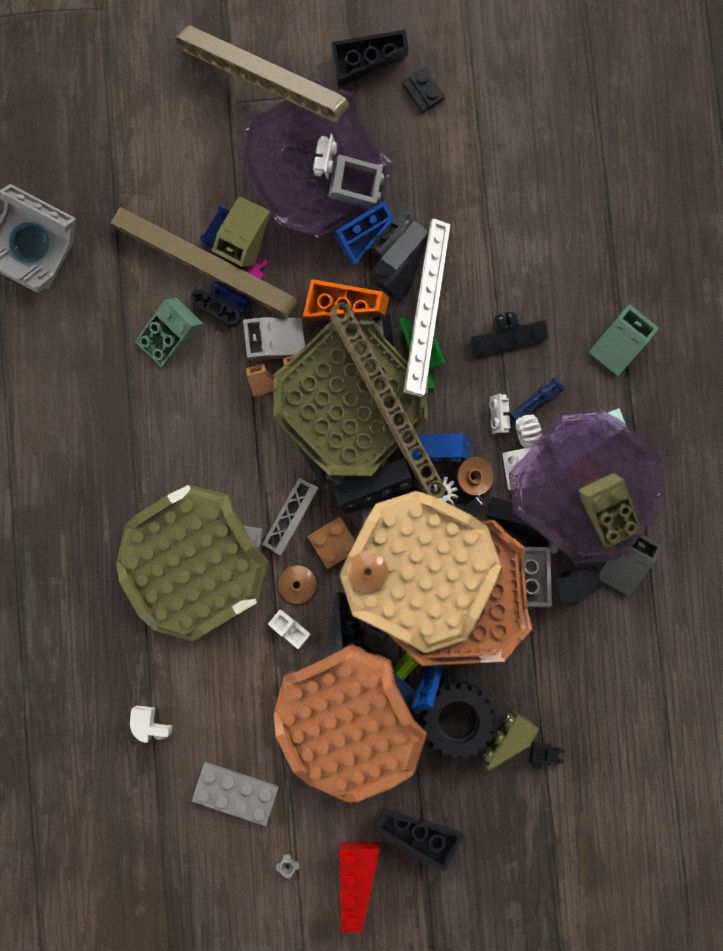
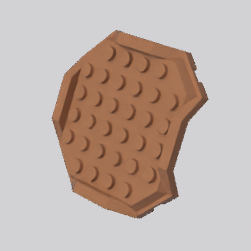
M494 520L482 521V523L488 527L502 567L468 638L424 653L390 635L396 643L422 666L504 662L516 646L532 630L527 607L524 571L525 547L508 535Z
M351 644L329 657L301 670L289 673L283 678L274 710L275 734L293 773L308 785L345 802H358L393 788L415 773L427 733L413 720L395 684L390 659L378 654H370L365 652V649Z

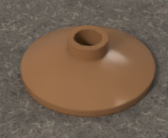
M480 457L468 458L462 462L458 469V483L467 494H484L493 483V470L490 464ZM471 473L475 475L473 480L471 479Z
M364 551L356 554L350 560L347 567V576L351 585L357 590L373 592L384 585L388 576V568L385 560L379 554ZM370 568L372 571L371 575L366 576L364 569Z
M299 565L291 566L280 575L278 589L286 601L293 604H301L307 602L314 595L316 579L308 568ZM298 581L300 588H294L293 583Z

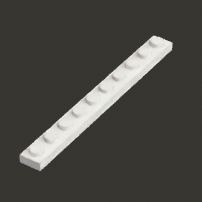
M432 219L429 227L403 390L404 393L418 397L425 395L450 224L436 219Z

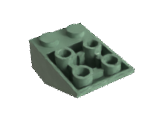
M166 299L135 342L162 368L196 334L203 323L179 299Z
M629 304L622 310L588 353L616 376H619L659 330V327Z

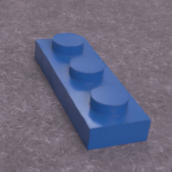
M444 665L424 666L412 704V709L416 713L432 708Z

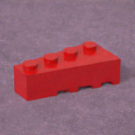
M379 841L340 842L341 933L362 932L380 850Z

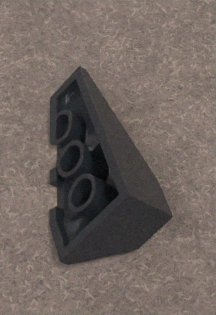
M413 221L370 272L369 280L398 302H400L411 287L429 231L416 221Z

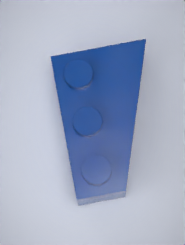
M385 201L333 232L335 239L351 266L359 261L394 219Z
M465 434L417 435L432 463H441L442 460L461 462V460L471 458V438ZM416 449L412 452L414 460L419 457V452Z

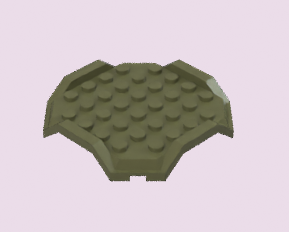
M332 320L286 365L274 374V419L328 475L372 476L380 465L399 447ZM357 321L414 430L417 431L428 421V379L423 397L404 393L408 362L386 340L375 321ZM347 326L345 332L348 336L352 337L354 329ZM356 344L355 346L356 353L362 355L364 351L362 345ZM366 362L365 370L371 373L373 365L370 362ZM377 379L374 382V387L377 390H381L382 382ZM386 397L384 399V406L389 408L392 402L390 398ZM397 414L393 418L395 425H399L401 422V418ZM405 432L402 436L403 441L409 438L410 435Z
M187 485L163 497L136 514L125 524L116 567L120 585L138 616L154 631L193 642L260 601L263 589L262 584L269 561L255 547L236 515L230 494L204 489L195 485Z

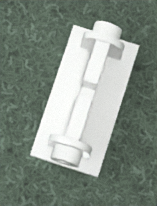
M332 134L330 135V140L326 136H321V139L318 140L316 154L323 155V157H315L313 167L314 175L322 176V174H325L328 180L330 173H333L334 169L333 154L337 152V142H335Z
M501 394L491 396L489 408L491 410L490 425L492 434L509 433V429H511L510 416L503 415V412H509V398Z

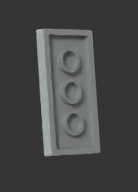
M205 762L192 802L266 826L279 786Z

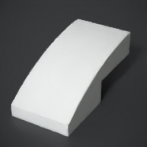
M281 609L268 623L272 629L287 639L298 650L303 647L312 635Z

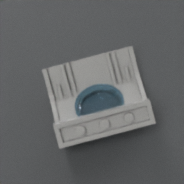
M9 184L0 190V199L5 201L4 210L0 216V273L37 293L44 288L49 290L74 242L76 218Z

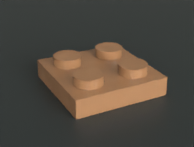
M341 517L336 518L307 536L327 569L348 557L355 543Z

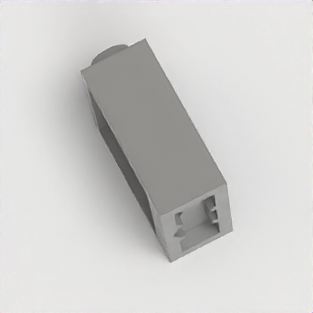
M339 154L334 160L328 198L372 209L380 201L381 192H379V186L384 179V174L382 173L383 166ZM344 166L374 174L370 197L341 189Z

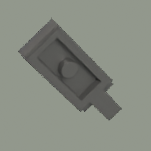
M403 210L396 219L390 222L381 235L373 242L369 250L383 257L412 222L413 217L410 213Z

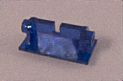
M214 281L211 286L213 290L210 295L238 311L244 312L250 301L246 295H242L224 286L219 281Z

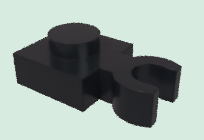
M532 742L529 762L531 764L550 765L551 760L558 764H562L564 761L561 758H557L558 753H565V750L561 747L553 748L548 743Z

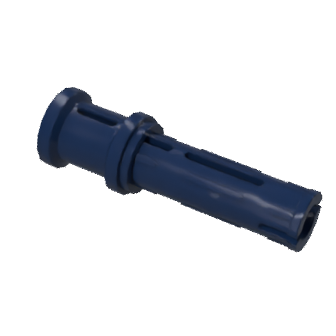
M554 377L549 384L540 387L537 394L509 413L512 419L516 422L518 418L529 414L542 403L550 402L551 398L557 393H562L564 388L559 380Z

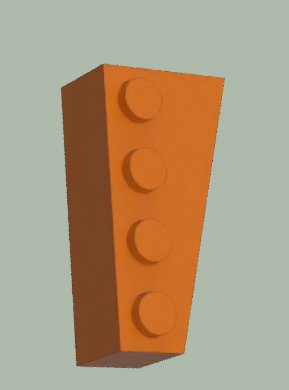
M311 279L303 317L309 321L331 320L330 311L339 303L347 304L355 318L385 316L389 297L382 291ZM340 308L336 309L337 317L344 318V311Z

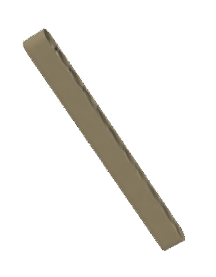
M187 25L175 37L176 45L182 51L332 122H337L349 108V103L344 96L195 27Z
M119 207L110 223L114 228L284 317H289L298 301L290 294L124 208Z
M345 303L335 305L330 311V318L423 493L436 498L442 497L445 487L350 307ZM337 308L344 311V318L337 317ZM347 326L354 329L352 337L348 336L345 332ZM356 344L362 345L364 349L362 355L356 353ZM366 362H370L373 365L371 373L365 370ZM377 379L382 382L381 390H377L374 387V382ZM386 397L390 398L392 402L389 408L384 406V399ZM396 414L401 418L399 425H395L393 422ZM405 432L410 435V440L407 443L402 439ZM415 449L419 452V457L416 460L412 458V452ZM423 467H426L428 469V474L426 477H423L421 475V470ZM433 484L437 486V491L435 494H431L430 488Z

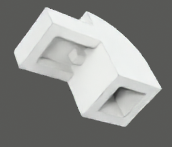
M135 706L131 709L130 728L133 735L142 742L148 743L152 739V735L155 739H165L172 733L173 725L154 723V707Z

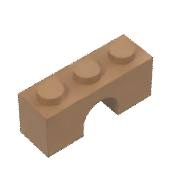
M295 355L283 358L284 365ZM265 364L246 368L253 396H263L268 394V392L274 391V375L266 370Z

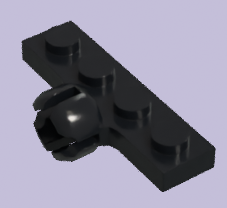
M506 312L504 315L501 313L495 316L496 328L494 331L470 337L474 356L549 339L545 320L520 325L517 314L514 312Z

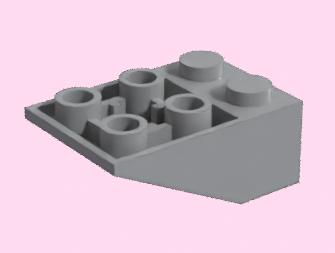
M254 318L243 320L246 352L250 362L296 355L305 347L302 318Z

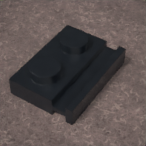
M425 66L410 75L406 80H402V85L422 114L427 109H431L445 100V95Z

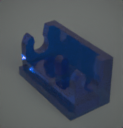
M219 206L217 214L204 235H201V242L213 248L217 232L229 214V210Z

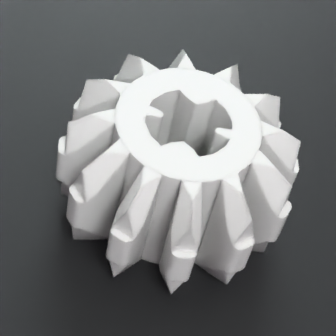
M525 415L516 420V433L520 444L524 448L535 447L542 442V429L534 415Z
M444 477L442 483L445 487L446 495L438 499L453 505L454 502L450 498L457 499L458 496L452 494V492L458 489L457 487L451 489L450 486L454 484V481L446 484L447 477ZM433 484V488H430L431 494H435L437 491V486Z

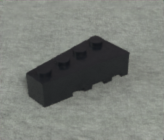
M406 29L331 42L338 88L406 58L409 49Z
M405 457L378 468L372 476H358L333 486L338 506L344 514L373 507L377 503L414 491L420 492L416 478Z
M385 808L382 809L373 825L379 833L444 872L464 837V834L459 830Z

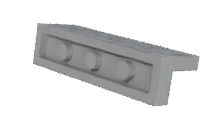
M301 478L297 480L263 541V546L280 556L284 554L319 490L318 487ZM302 483L309 487V490L305 496L299 497L297 489ZM298 500V510L296 513L290 514L288 505L290 502ZM288 517L290 522L288 528L280 531V520ZM279 534L280 542L277 547L268 544L271 536Z

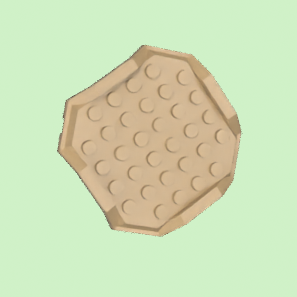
M414 491L377 503L374 506L347 557L340 577L354 617L427 653L468 638L494 587L502 566L486 525L472 515L436 497ZM371 551L377 553L387 564V579L384 585L376 591L362 592L354 588L349 582L347 576L348 564L360 552ZM365 568L364 574L366 576L371 575V569Z

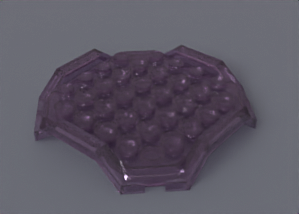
M313 81L344 96L348 101L349 108L337 122H332L285 100L264 112L249 115L240 159L248 181L263 206L271 211V217L281 226L316 237H322L366 213L370 208L328 198L332 173H330L328 180L325 174L316 176L313 171L315 157H323V155L316 154L318 140L321 139V136H326L330 140V135L332 134L335 142H337V152L333 154L332 161L340 154L383 166L382 173L384 174V179L379 186L381 197L378 204L385 197L386 182L390 174L392 161L378 151L360 120L354 95L341 89L337 91L328 88L327 84ZM344 166L341 189L370 197L374 174Z
M601 409L558 413L529 451L509 472L513 514L554 544L574 564L617 560L635 544L659 514L666 499L660 456L646 440L620 419ZM615 473L625 481L642 531L605 548L584 508L578 489Z

